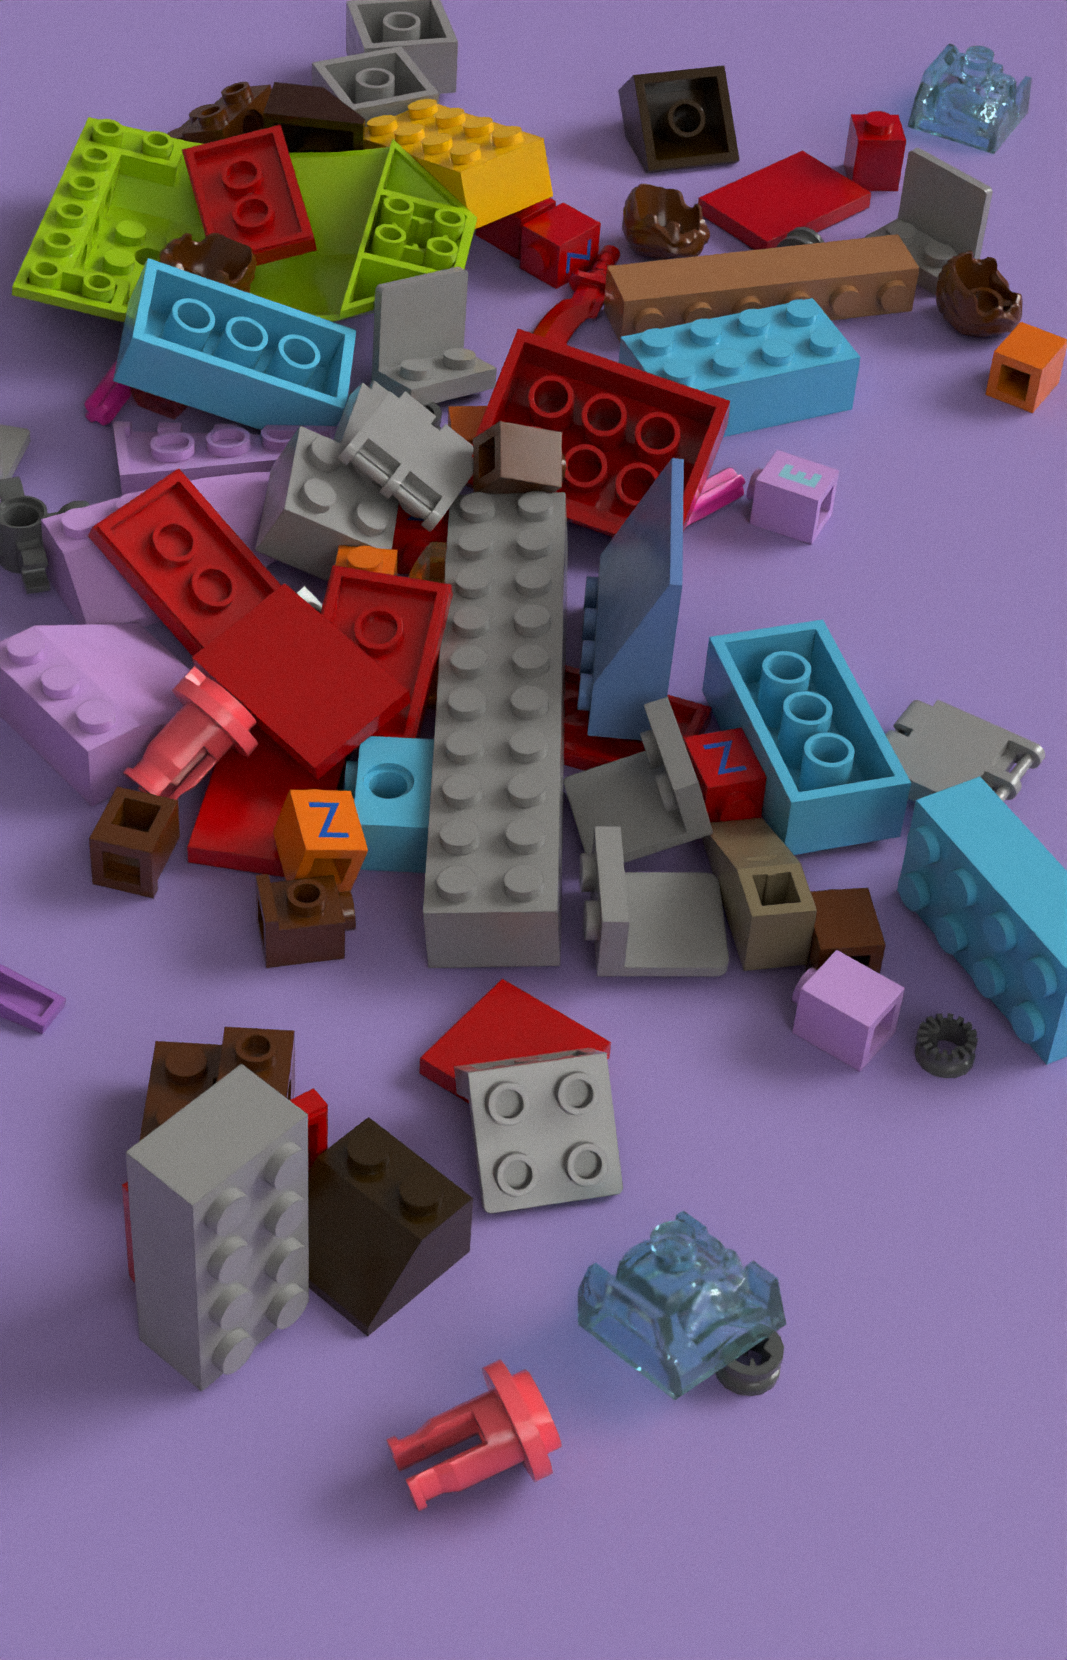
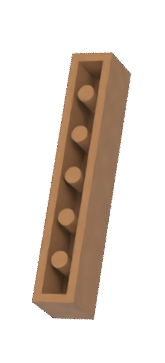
M898 234L607 266L603 310L619 343L622 336L642 333L652 328L661 329L691 323L697 319H711L741 313L747 309H761L786 304L796 299L805 300L813 298L830 320L912 311L919 267Z

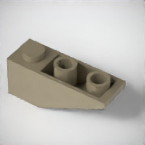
M763 818L711 822L714 834L702 837V841L712 873L719 880L721 901L743 971L807 965L817 909L799 860Z

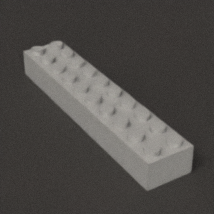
M542 491L511 494L475 492L458 495L449 507L444 583L452 585L453 596L439 658L423 903L428 968L560 966L568 568L565 492L545 493Z

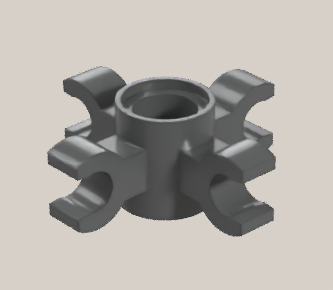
M19 476L0 479V564L10 572L21 574L27 594L49 591L50 583L45 567H48V559L43 547L41 519L65 513L70 509L89 506V503L87 501H73L64 505L58 512L48 513L46 505L41 500L24 495Z

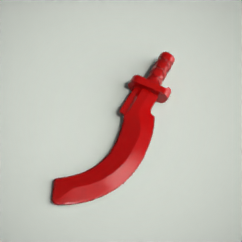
M605 245L601 249L590 272L580 271L579 268L573 271L569 280L571 289L575 291L572 298L563 299L551 308L539 322L533 334L567 345L570 337L586 319L597 318L604 303L607 266L616 265L620 258V251L617 247Z

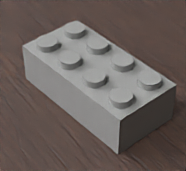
M242 1064L125 1152L139 1339L200 1391L207 1388L223 1373L229 1375L240 1369L251 1356L254 1347L277 1328L285 1329L291 1326L301 1316L309 1302L308 1114Z

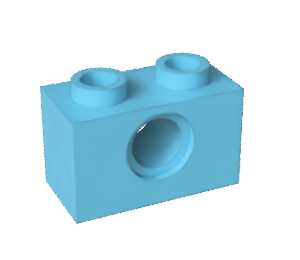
M370 736L360 744L358 761H346L344 791H351L368 848L360 870L426 873L434 739Z

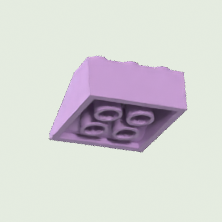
M140 624L35 625L0 641V716L91 806H94L112 797L117 786L128 789L136 785L123 772L127 767L133 769L143 758L148 744L184 706L174 695L172 689L190 669Z

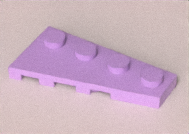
M112 421L122 495L149 489L178 468L189 480L251 472H270L271 467L299 426L332 440L338 426L266 425L261 430V434H250L247 430L237 427V424H215L213 430L209 433H184L182 423L159 422L158 432H133L132 422Z

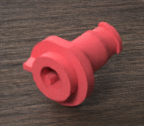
M195 666L172 689L174 695L184 706L148 744L143 758L133 769L127 767L123 772L126 777L139 785L137 789L140 792L178 800L182 794L196 787L230 748L248 758L259 746L256 739L250 733L257 724L255 718L229 692L215 681L206 677Z
M499 1359L482 1368L489 1391L428 1419L413 1434L400 1440L396 1436L386 1439L399 1472L475 1435H478L481 1440L480 1444L405 1479L411 1492L410 1496L418 1512L427 1508L426 1501L444 1493L463 1491L521 1462L534 1482L553 1474L548 1454L562 1447L561 1440L547 1405L536 1383L526 1369L511 1375L503 1361Z

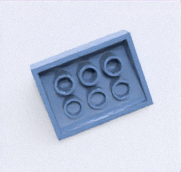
M671 458L601 553L598 577H586L577 710L589 711L588 736L642 741L640 733L651 729L644 704L665 698L668 695L683 582L684 459Z

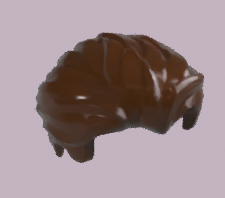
M641 183L638 187H634L625 200L622 231L629 247L636 254L666 260L695 257L701 254L704 245L708 243L710 231L703 219L702 207L699 204H694L693 208L689 207L685 203L681 191Z
M185 233L182 237L173 239L166 244L156 259L158 262L248 293L251 291V283L255 278L257 265L251 247L219 233H211L200 242L193 241L192 235Z
M971 250L953 256L943 265L942 271L938 275L939 280L935 291L939 312L943 314V318L959 333L967 336L985 337L1012 332L1022 318V295L1009 289L1008 281L997 269L998 265L995 258L975 259Z

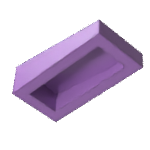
M0 964V1017L43 1034L64 1008L66 998Z

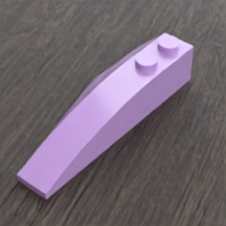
M251 472L190 480L265 567L277 561V559L255 551L270 472ZM146 490L127 493L118 498L82 508L70 509L65 513L41 519L43 547L48 559V567H45L47 577L79 625L140 624L145 627L161 622L153 610L88 537L94 525Z

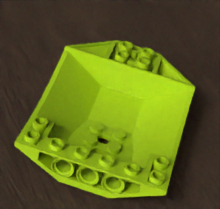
M88 117L13 283L11 295L125 322L128 302L147 259L156 261L160 251L166 244L173 239L182 237L185 233L191 234L192 240L195 242H200L206 238L182 149L202 145V143L172 138L160 131L148 132L123 126L111 119ZM393 138L390 147L343 152L289 153L315 238L317 251L256 266L255 278L251 283L250 293L332 322L372 314L375 309V289L379 284L454 267L465 269L477 217Z

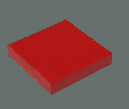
M501 979L420 1057L419 1074L469 1103L468 1099L457 1094L455 1066L582 1048H592L607 1053L608 1060L610 1058L611 1042L508 981Z

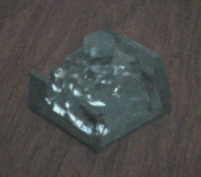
M949 43L924 71L907 127L995 154L1028 113L1032 78L1025 76L1016 87L1017 81L1015 78L1003 73V65L993 62L994 52L984 46H971L967 48L965 54L960 53L955 45Z
M684 1210L675 1215V1221L664 1222L656 1226L651 1232L650 1239L629 1248L623 1255L622 1260L619 1261L616 1277L601 1265L594 1263L588 1267L578 1288V1325L674 1400H677L786 1325L778 1278L754 1260L747 1264L744 1269L736 1251L730 1248L725 1249L724 1245L717 1238L708 1233L705 1225Z

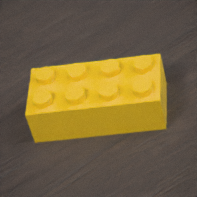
M422 99L410 103L408 111L398 115L374 117L367 122V127H365V149L390 147L393 138L477 217L475 229L553 197L544 138L524 132L518 126H505L493 122L490 117H477L465 113L462 108H449L437 104V101L434 99Z

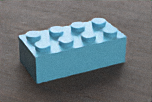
M148 258L128 302L113 381L260 430L266 425L337 426L348 399L356 330Z
M810 298L805 300L796 299L786 304L761 309H747L741 313L711 319H697L691 323L661 329L652 328L642 333L622 336L618 363L730 400L728 425L723 436L727 437L852 410L861 357L816 301Z
M824 620L709 637L702 692L709 706L712 707V712L721 731L742 727L767 777L762 816L793 855L900 837L911 781Z
M980 776L917 799L907 836L901 874L898 880L897 891L903 903L909 910L918 914L935 934L941 948L946 953L954 956L972 977L978 991L984 997L991 999L1009 1020L1018 1038L1024 1043L1029 1044L1046 1065L1067 1057V870Z

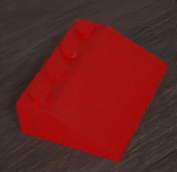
M517 329L476 436L500 421L562 432V454L566 459V472L562 481V488L553 493H566V515L568 522L611 537L615 536L671 458L684 459V532L708 478L727 428L730 400ZM473 475L465 486L473 488Z

